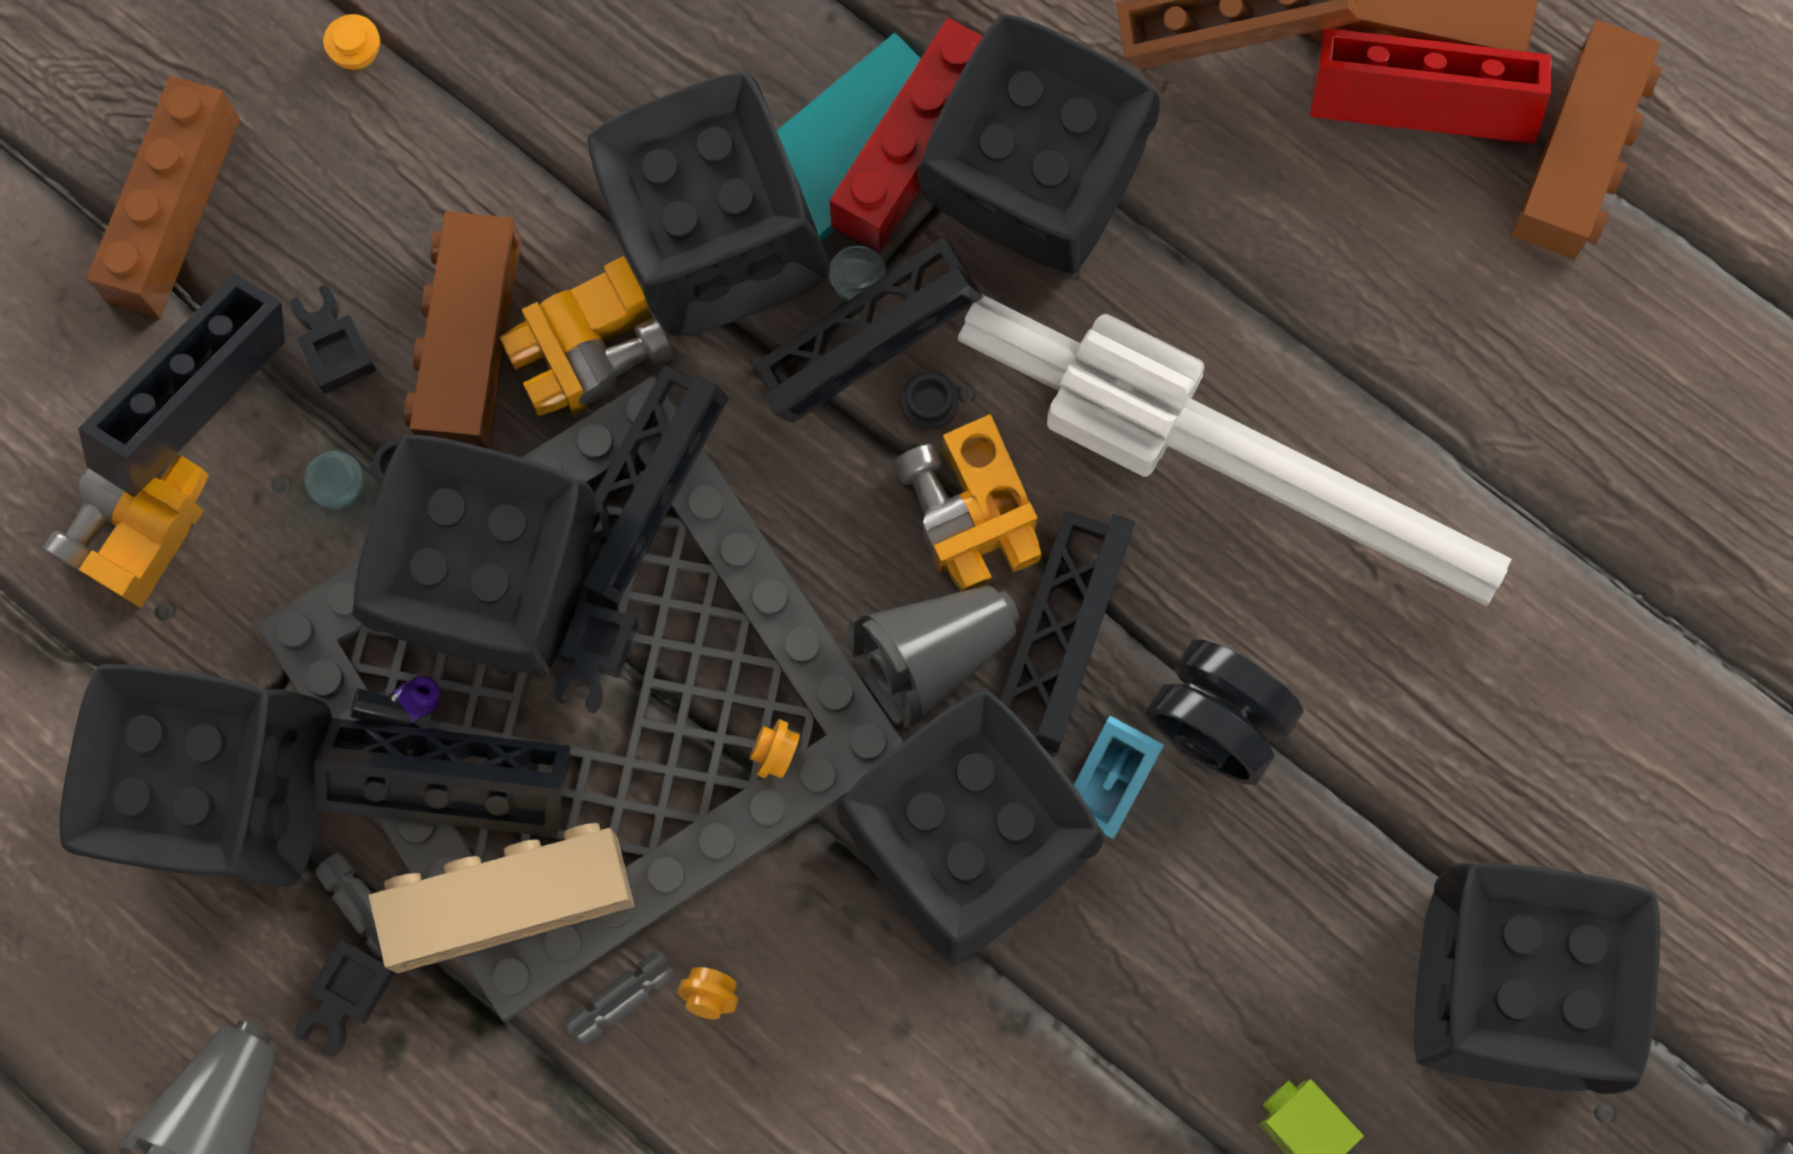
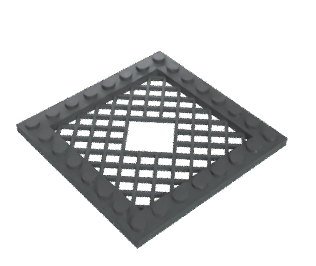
M654 375L650 376L521 458L557 469L575 479L585 481L590 488L603 480L657 379ZM667 395L662 406L667 423H669L677 409ZM656 417L649 429L659 426ZM662 437L641 443L637 450L635 459L639 458L645 468ZM704 448L701 449L671 505L678 518L665 516L660 525L662 527L678 529L672 557L645 553L641 561L644 564L669 568L663 597L633 592L635 572L619 601L617 612L627 614L629 602L660 607L654 636L635 633L632 640L633 644L649 646L651 649L627 755L622 757L571 747L570 757L583 760L576 790L562 789V798L573 800L566 830L578 826L583 802L614 808L610 828L617 838L624 810L655 816L649 848L619 842L622 853L642 856L625 867L635 907L462 955L504 1022H508L837 804L861 777L903 743V740ZM627 469L622 479L631 478L629 469ZM610 500L607 506L609 516L619 518L624 508L610 506ZM601 521L598 522L594 532L603 529ZM687 531L710 565L681 560ZM602 541L590 544L584 573L588 574L604 546L601 545ZM360 559L256 624L298 693L326 703L331 710L332 718L363 721L349 716L357 688L370 691L360 674L389 679L385 695H389L398 689L400 682L406 683L417 676H422L402 672L409 647L408 642L386 632L372 631L354 617L352 612L354 586ZM679 570L709 576L703 605L672 599ZM718 579L721 580L742 612L712 607ZM580 584L575 612L580 600L588 602L589 594L602 595ZM670 609L700 615L694 644L663 639ZM710 617L741 623L735 652L704 646ZM569 621L567 631L569 630L572 621ZM750 625L774 660L744 654ZM370 634L399 640L392 669L362 664ZM358 635L351 660L342 645ZM661 649L691 654L685 684L654 679ZM438 652L433 675L430 678L438 683L441 690L470 695L463 725L433 720L434 709L429 715L412 726L431 730L550 743L514 736L528 673L518 672L513 693L484 688L488 665L481 663L477 664L473 685L443 680L449 655ZM701 657L732 662L726 692L695 686ZM742 664L773 670L767 700L735 694ZM782 672L806 708L776 702ZM652 689L683 695L676 725L645 719ZM692 696L724 702L717 733L686 727ZM480 697L510 703L503 733L473 728ZM733 704L765 710L761 729L763 726L771 728L774 712L805 718L800 747L796 748L783 778L768 774L766 778L760 779V776L756 775L759 763L755 761L753 762L749 781L718 775L724 745L752 750L756 741L727 735ZM814 721H816L825 736L809 746ZM643 729L674 735L667 765L636 759ZM683 737L715 743L708 773L677 767ZM340 741L338 748L352 750L368 747L364 743ZM414 749L412 757H421L425 751ZM408 750L401 753L404 756H411ZM593 761L624 767L617 798L586 792ZM539 764L537 771L548 772L549 765ZM633 769L665 775L658 806L627 800ZM674 777L706 783L699 814L668 808ZM715 785L742 790L710 811ZM375 816L409 872L420 873L422 880L445 874L444 865L458 859L479 856L481 863L492 861L484 859L491 832L490 829L480 828L473 855L455 825ZM665 818L692 823L660 844ZM559 830L557 837L542 835L536 836L563 841L565 840L563 835V832L565 831ZM522 833L520 842L532 840L533 834Z

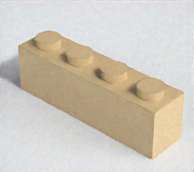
M599 823L584 824L563 832L565 840L541 847L540 840L523 841L504 848L505 857L481 863L479 856L466 857L445 864V874L422 880L420 873H411L385 881L384 891L368 895L385 968L398 974L635 907L616 834L611 828L600 830Z

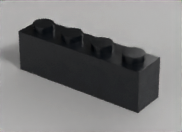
M234 273L78 428L87 468L135 497L285 343L281 301Z

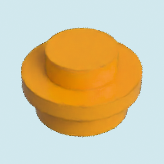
M350 14L337 18L328 26L324 34L323 43L325 51L332 62L343 68L358 70L367 67L374 61L380 49V35L375 25L368 18Z
M779 719L773 729L763 726L760 730L750 755V760L759 763L756 771L757 776L766 778L768 774H771L778 778H783L800 737L799 733L787 729L788 722Z
M705 967L692 968L689 977L681 980L677 990L678 995L686 1001L685 1008L689 1012L707 1019H719L721 1013L734 1012L739 1001L735 995L737 982L720 971Z

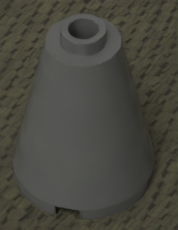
M987 585L861 616L849 624L847 631L849 647L853 658L861 654L864 655L869 671L862 674L861 678L883 713L896 725L904 721V728H908L923 719L1015 637V624L1019 621V614L1013 600L1006 592H997L993 587Z
M242 1020L238 1021L235 1028L225 1025L221 1026L123 1137L118 1146L120 1153L129 1154L133 1147L145 1154H249L277 1056L276 1050L268 1045L272 1036L260 1027Z

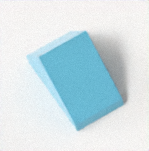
M1109 716L1073 786L1086 802L1104 834L1114 839L1164 745L1112 716Z

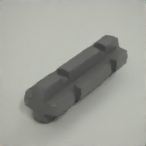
M339 853L334 854L316 868L315 874L326 890L334 891L333 900L357 933L362 935V937L368 938L365 944L375 958L384 962L368 896L372 893L363 880L355 879L354 876L357 872L347 858Z
M653 951L637 963L640 968L635 972L629 969L590 998L592 1004L587 1008L581 1005L566 1016L564 1020L565 1026L579 1044L586 1045L603 1033L601 1027L605 1024L614 1025L650 998L649 991L653 988L659 991L674 980L676 976L675 970L661 952Z

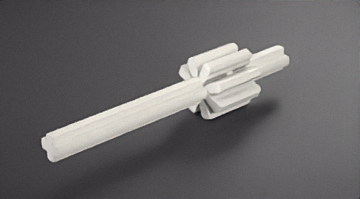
M983 294V298L976 303L974 302L967 313L965 324L958 335V341L1058 391L1047 414V426L1050 430L1143 477L1150 475L1155 470L1159 459L1163 457L1166 449L1170 447L1486 607L1489 605L1495 591L1501 585L1508 571L1507 568L1512 560L1511 558L1193 400L1192 397L1203 376L1204 363L1109 314H1103L1098 317L1092 329L1087 331L1083 340L1079 343Z

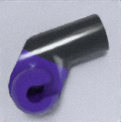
M417 676L389 695L357 688L349 716L371 723L410 727L429 715L437 707L440 699V688L438 683L428 676Z

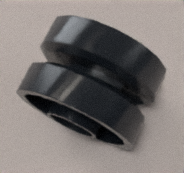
M1192 640L1174 669L1178 678L1184 684H1163L1145 714L1150 723L1165 738L1192 758L1227 778L1242 784L1256 786L1275 757L1267 740L1285 741L1303 714V707L1285 685L1244 656L1207 640Z

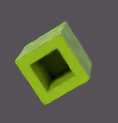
M1311 1079L1302 1082L1297 1088L1290 1080L1286 1081L1262 1104L1269 1114L1258 1125L1285 1154H1346L1364 1137L1356 1126Z

